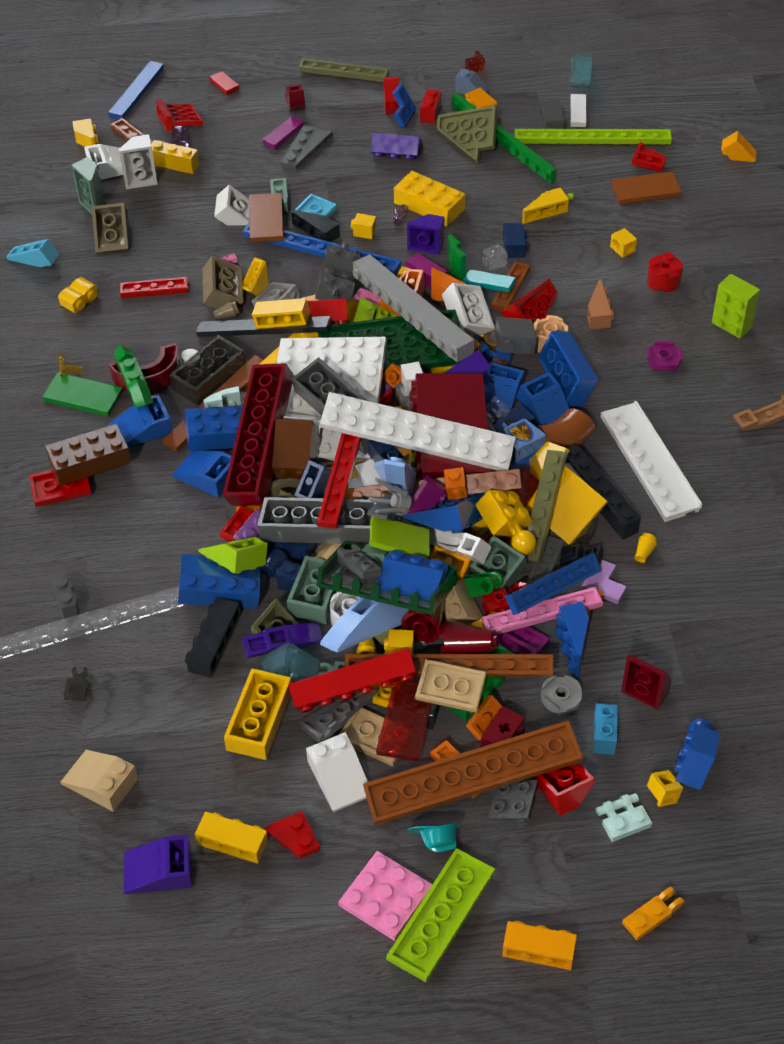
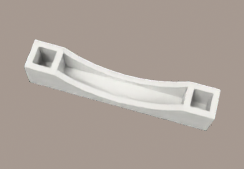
M403 516L402 523L429 529L430 546L434 547L436 545L477 563L484 564L491 546L481 538L467 533L452 534L451 531L443 532L405 519Z

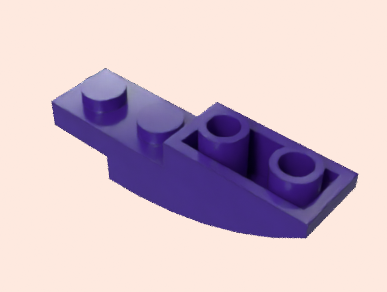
M303 623L265 629L262 633L243 637L242 642L248 659L282 650L288 652L318 645L321 643L323 636L319 623Z

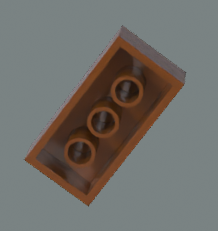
M117 424L45 446L48 462L59 486L131 463L128 446Z

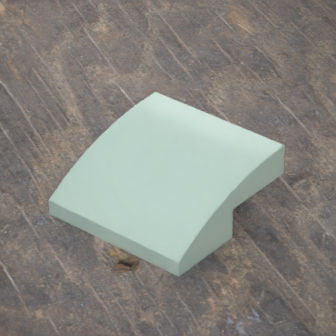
M239 387L228 388L210 395L204 399L205 408L241 406Z

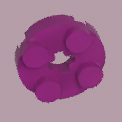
M670 341L655 342L654 346H650L647 350V361L653 370L676 371L682 362L683 352L679 347L678 349Z

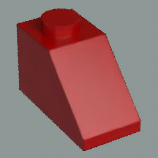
M398 77L383 78L385 114H395L399 108L393 95L394 90L399 85Z

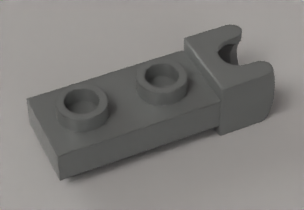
M351 545V550H346L342 547L338 548L337 559L341 566L348 567L363 580L381 576V567L362 553V549L357 545Z

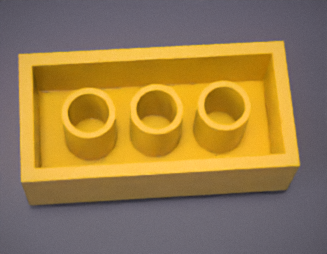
M411 171L394 187L395 204L422 216L427 214L444 216L445 226H448L465 210V193L414 171Z
M251 668L224 735L226 751L267 760L291 697L288 685L292 683L291 677Z

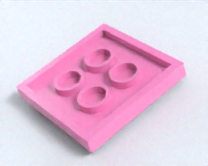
M376 851L338 903L341 908L395 941L432 884Z

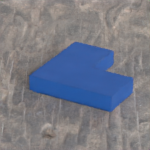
M399 84L393 92L399 105L394 117L400 128L406 126L416 108L404 85Z

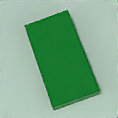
M58 372L42 397L45 402L109 417L123 393V388Z

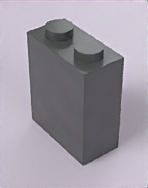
M497 317L495 337L499 352L534 354L537 338L532 319Z

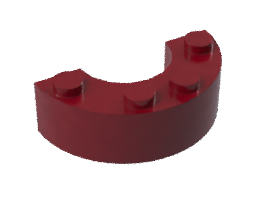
M176 342L159 347L160 354L154 362L139 366L150 393L166 388L178 376L180 359ZM116 362L110 363L109 368L113 382L118 387L128 391Z

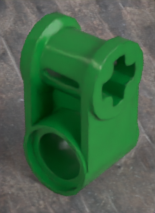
M496 571L476 573L463 578L469 598L490 594L494 589H498L503 585L502 575Z

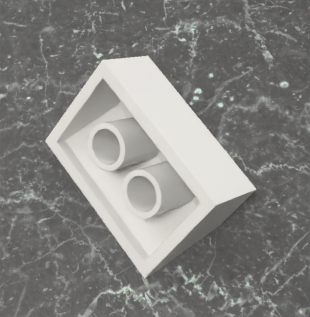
M149 134L132 137L119 149L126 189L157 185Z
M453 282L442 294L446 309L456 310L460 329L466 334L470 333L472 337L479 336L495 329L480 286Z

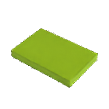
M372 516L370 520L369 546L386 551L400 550L404 554L421 555L423 558L428 559L429 529Z

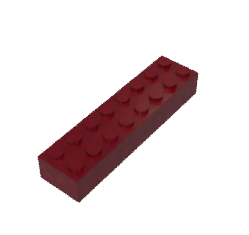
M286 363L252 365L223 491V496L231 506H263L264 498L269 495L273 476L272 460L276 419H283L286 414L292 388L291 378L294 377L293 372Z

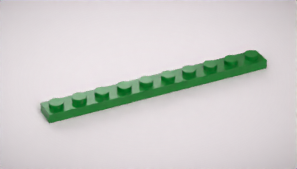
M457 92L452 94L451 106L457 112L476 109L473 104ZM499 124L496 125L495 141L550 184L556 181L555 167Z

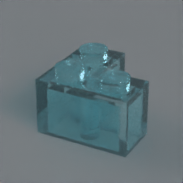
M574 54V58H571L570 70H573V73H570L569 82L572 83V87L590 88L593 55Z
M288 642L262 656L260 670L291 677V681L294 683L317 676L319 660Z

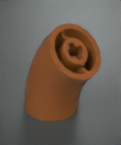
M568 409L554 422L539 425L537 428L546 434V441L566 448L575 443L579 446L582 445L594 432L595 424L582 411Z

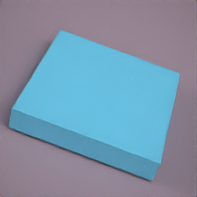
M310 194L295 210L330 217L338 209V204Z

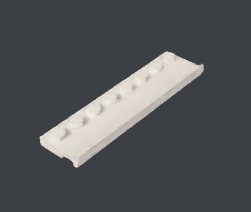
M634 401V403L601 412V419L664 522L683 517L686 513L692 511L699 512L702 508L701 501L638 402Z

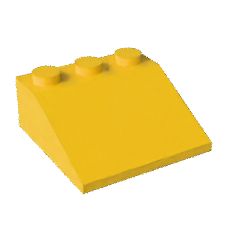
M565 466L549 529L562 540H565L568 545H571L608 501ZM537 489L523 505L529 513L532 512Z

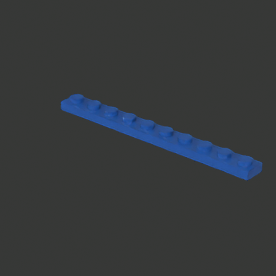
M250 221L243 230V236L249 238ZM283 230V241H267L271 244L321 257L325 256L328 244L341 248L340 244ZM351 247L347 248V250L359 253L360 259L371 255L394 275H396L401 267V260Z

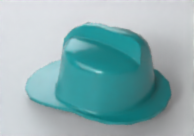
M461 825L411 827L407 831L413 834H420L425 846L429 850L445 852L456 848V829L460 828Z

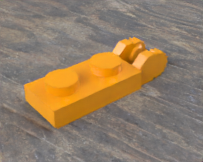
M672 887L665 889L659 896H655L622 920L624 927L636 940L641 939L670 918L672 913L684 904L682 897L674 900L668 907L664 903L674 894L675 890Z

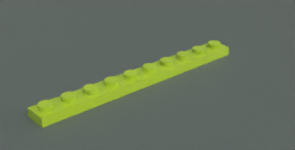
M515 129L514 133L515 138L523 144L633 145L643 142L645 145L671 144L672 141L670 129Z

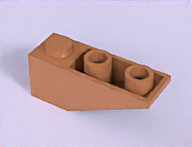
M602 280L598 281L588 304L587 320L590 329L610 328L611 320H614V311L610 310V298H607V288L603 286Z

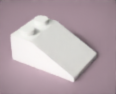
M346 732L306 748L307 761L333 812L367 799L363 784L368 781Z

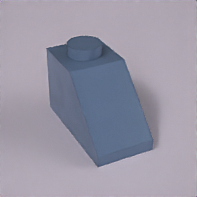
M461 69L455 77V92L466 94L480 87L486 93L489 91L487 85L476 72Z

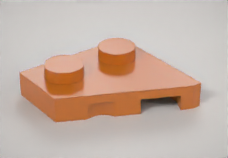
M431 267V301H444L442 294L453 282L466 283L435 267Z

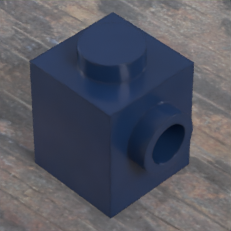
M284 560L281 567L278 566L275 572L278 589L291 592L301 567L300 564Z

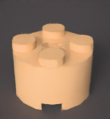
M547 315L546 318L541 320L538 318L533 326L537 338L535 352H541L551 331L568 332V325L563 322L562 318Z

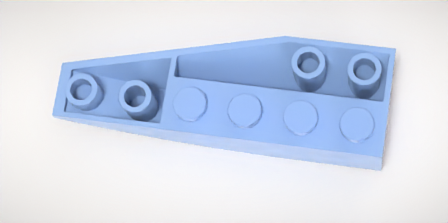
M391 457L390 460L384 459L374 463V469L382 480L401 490L408 491L407 495L409 496L413 495L416 473L403 459Z
M360 597L332 626L321 640L320 645L338 653L389 629L402 625L401 619L409 609Z

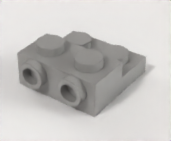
M272 282L251 302L255 307L256 302L300 299L301 294L295 284Z

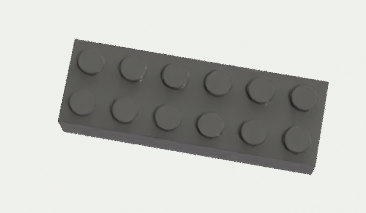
M319 357L291 378L295 392L321 416L329 392L368 401ZM362 438L359 450L366 455L368 453V441L370 440Z
M265 497L257 527L260 538L264 542L342 544L346 540L359 544L370 543V520L372 516L367 515V512L377 502L369 501L368 499H345L338 528L331 529L317 526L323 498Z

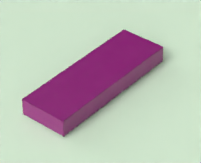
M291 116L262 139L263 144L276 149L301 129L304 121Z

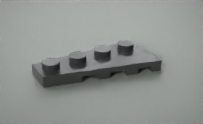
M303 125L281 161V167L297 170L308 160L307 157L309 155H313L316 152V148L323 146L325 140L333 136L332 131Z
M377 688L373 689L372 693L365 695L358 693L353 695L352 699L346 701L338 699L333 701L332 705L318 708L298 721L300 729L319 743L327 740L378 693Z

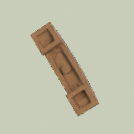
M784 394L781 395L780 401L753 412L750 409L733 415V418L742 430H753L774 424L784 419Z

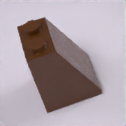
M276 419L272 469L276 478L301 480L308 461L316 462L320 439L313 420Z

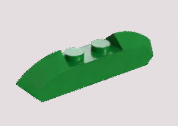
M119 344L113 355L134 407L137 408L153 403L148 385L131 348Z

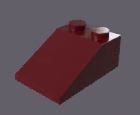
M628 654L621 692L659 710L670 692L672 681L668 673Z

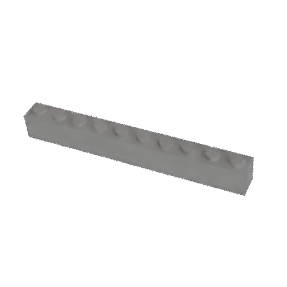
M367 255L353 262L352 272L356 279L362 282L365 287H368L376 296L380 297L385 304L393 308L396 313H399L416 330L424 334L427 339H430L449 357L459 362L474 353L473 338L375 258Z

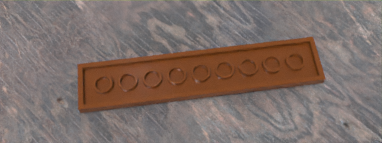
M568 720L364 783L363 787L376 826L582 762L583 756Z

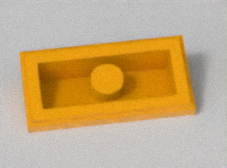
M436 545L429 558L431 560L439 559L444 563H449L451 566L458 567L457 576L462 578L473 562L466 557Z

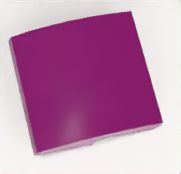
M529 626L502 633L499 637V644L514 654H541L550 642L547 636Z

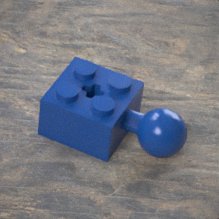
M698 718L690 723L684 741L685 745L680 748L677 757L678 761L674 769L677 772L675 781L697 790H701L713 764L720 733L715 731L714 725L709 720Z

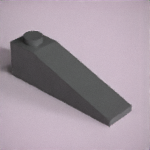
M392 492L391 496L384 495L382 498L391 499V497L393 495H396L397 493ZM379 502L367 512L369 516L402 522L404 516L403 512L376 513L377 509L394 508L391 504Z

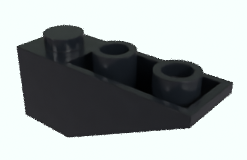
M297 210L291 211L292 224L303 230L306 234L328 242H332L340 237V224L330 217Z

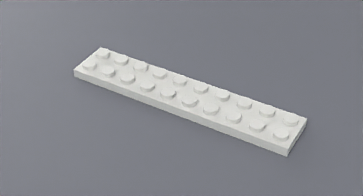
M332 392L328 394L320 421V428L497 471L509 469L516 438Z

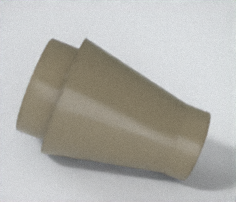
M229 301L213 311L216 320L232 318L240 314L235 301Z

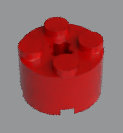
M665 252L662 255L651 258L647 273V284L655 291H658V289L663 290V292L676 290L681 282L682 262L670 252Z

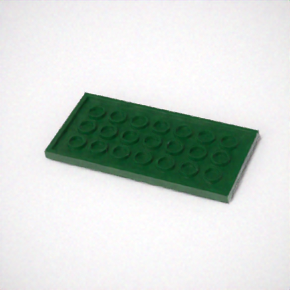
M455 309L440 311L460 328ZM402 316L330 325L328 332H317L318 338L386 337L383 373L392 363L401 368L402 364L419 362L421 369L452 366L459 363L449 357L442 349L438 348L430 339H427L419 330H416Z

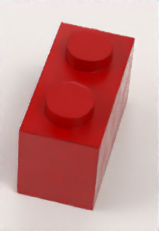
M426 89L420 106V122L436 123L441 108V90Z

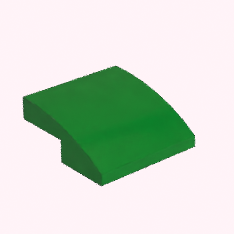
M449 234L448 265L454 277L463 281L466 276V254L461 250V242Z

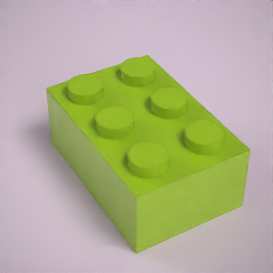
M733 274L727 276L718 285L711 323L738 338H742L753 326L760 289Z

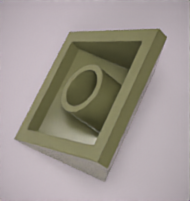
M274 599L251 626V632L254 635L262 633L265 629L298 623L277 599ZM282 651L274 652V653H271V654H273V655H275V656H279V654H280Z

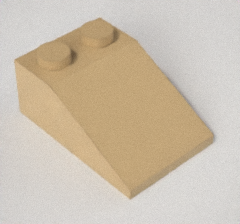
M85 750L60 783L114 812L138 780L135 765L117 756Z

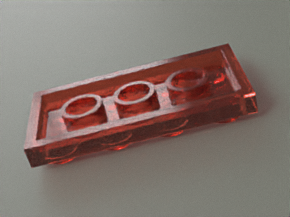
M394 682L376 748V755L415 762L419 761L432 703L415 699L418 683Z

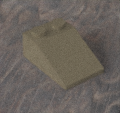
M116 203L91 206L96 254L129 250V222L125 204Z

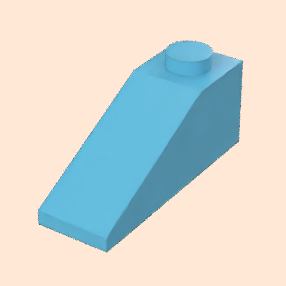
M45 239L13 247L6 258L10 261L36 267H50L56 262L55 259L59 253L51 242Z

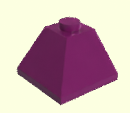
M426 475L411 498V507L404 514L408 515L435 507L437 502L441 504L447 495L445 493L446 487Z

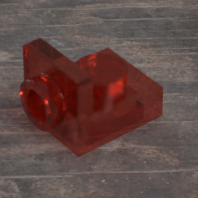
M475 51V57L465 59V69L473 72L484 71L485 58L479 51Z

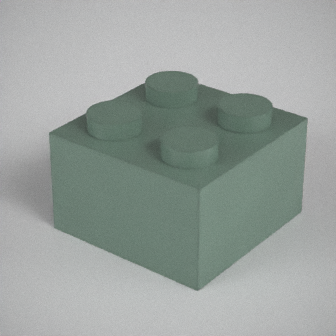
M493 535L488 542L491 549L484 564L474 561L470 568L473 574L492 571L500 573L503 578V585L496 590L505 588L507 591L526 567L527 560L523 554Z

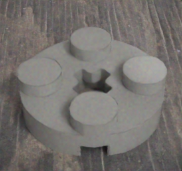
M555 675L546 679L542 684L540 700L549 711L559 716H566L580 706L582 688L579 682L570 676L557 677ZM557 692H565V697H559Z

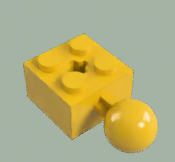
M489 490L475 506L492 534L513 536L511 539L512 548L523 555L532 553L536 547V538L530 531L524 530L532 522V519L529 516L528 510L524 508L519 500L518 494L515 491Z

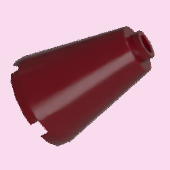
M444 599L435 609L433 615L409 609L401 619V629L413 630L414 642L416 643L418 640L423 641L424 644L435 642L441 633Z
M445 621L443 623L440 639H444V646H441L442 654H485L494 652L496 647H499V636L493 630L455 621Z

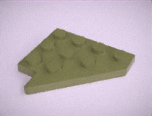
M496 105L438 115L437 130L476 163H479L480 151L495 149L498 108Z

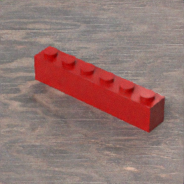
M409 648L288 685L294 708L298 712L306 713L312 711L315 706L321 705V707L332 705L333 701L338 699L346 701L352 699L355 694H369L378 687L382 689L389 688L394 685V682L398 681L402 683L409 682L414 679V676L418 675Z

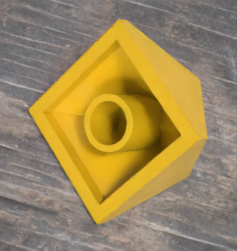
M254 257L242 282L243 290L258 296L268 286L269 280L266 261Z
M546 441L536 454L529 459L532 486L535 487L539 484L547 450L563 451L568 454L569 450L567 448Z

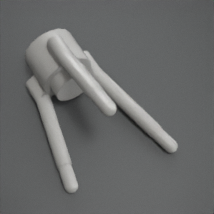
M377 477L375 478L376 482L397 492L391 499L369 497V501L387 503L394 507L377 509L376 513H405L409 510L412 500L407 495L408 491L401 490Z

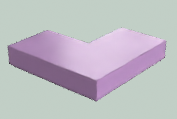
M602 560L600 564L602 571L585 579L581 590L596 587L597 590H601L603 599L618 604L626 591V586L610 580L616 565Z

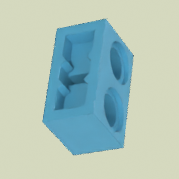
M596 704L593 753L615 755L617 744V705Z

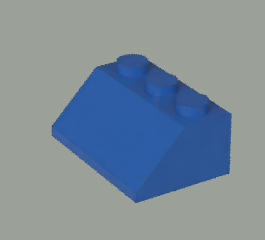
M400 550L390 551L384 558L381 576H378L377 583L381 585V590L391 592L394 587H397L402 595L411 596L413 592H417L420 595V599L430 601L433 592L447 576L449 563H444L439 559L423 558L421 555L404 554Z

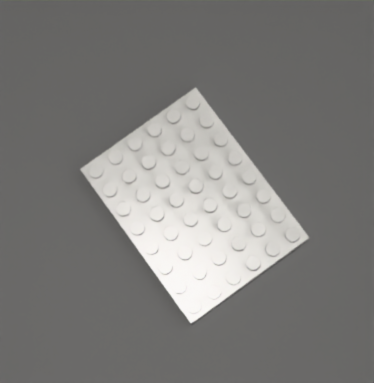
M386 337L281 338L277 364L286 363L295 376L319 357L368 401L379 404L387 340ZM292 385L286 413L322 417L295 392ZM321 428L320 446L316 462L334 461L341 437L340 432ZM358 450L355 462H365L370 460L371 457L368 453L365 455Z

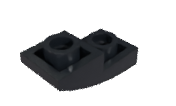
M580 544L563 547L559 562L562 565H568L588 554L595 553L600 565L604 549L601 545L584 549Z

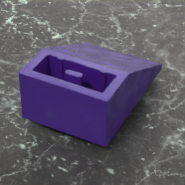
M188 835L164 837L124 852V894L192 888L191 846Z

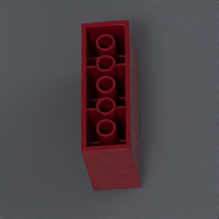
M415 374L414 381H411V391H409V402H412L411 412L488 430L483 374ZM415 451L413 457V465L417 471L415 481L424 480L426 475L433 479L445 477L444 470L461 467L464 469V475L492 472V469L419 451Z

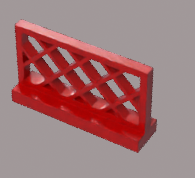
M156 99V114L166 132H173L172 126L203 125V119L192 103L165 104L163 99Z

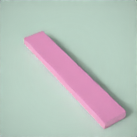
M596 587L544 600L516 615H513L510 609L483 616L481 621L485 629L493 630L497 635L556 619L559 606L583 602L587 611L602 607L603 601Z

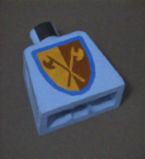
M506 419L502 424L504 428L503 434L516 437L512 451V458L515 462L537 452L546 441V434L526 419L516 423L511 419Z

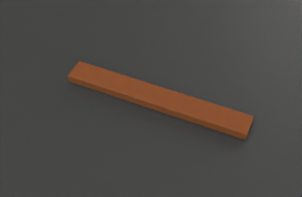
M254 355L214 393L237 386L241 393L248 386L252 365L260 364L264 359ZM204 402L198 408H205ZM184 421L162 440L165 446L176 452L187 443Z

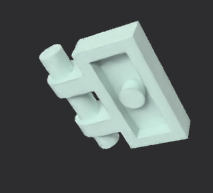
M636 793L622 795L620 799L613 802L606 801L602 806L596 808L598 816L606 814L608 817L602 821V825L612 842L652 827V822L644 807L641 805L634 808L632 803L639 801ZM624 807L625 812L615 813L614 810Z

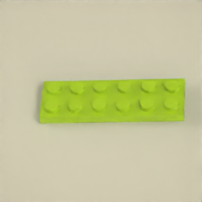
M456 848L390 949L386 960L427 982L493 877L495 868Z

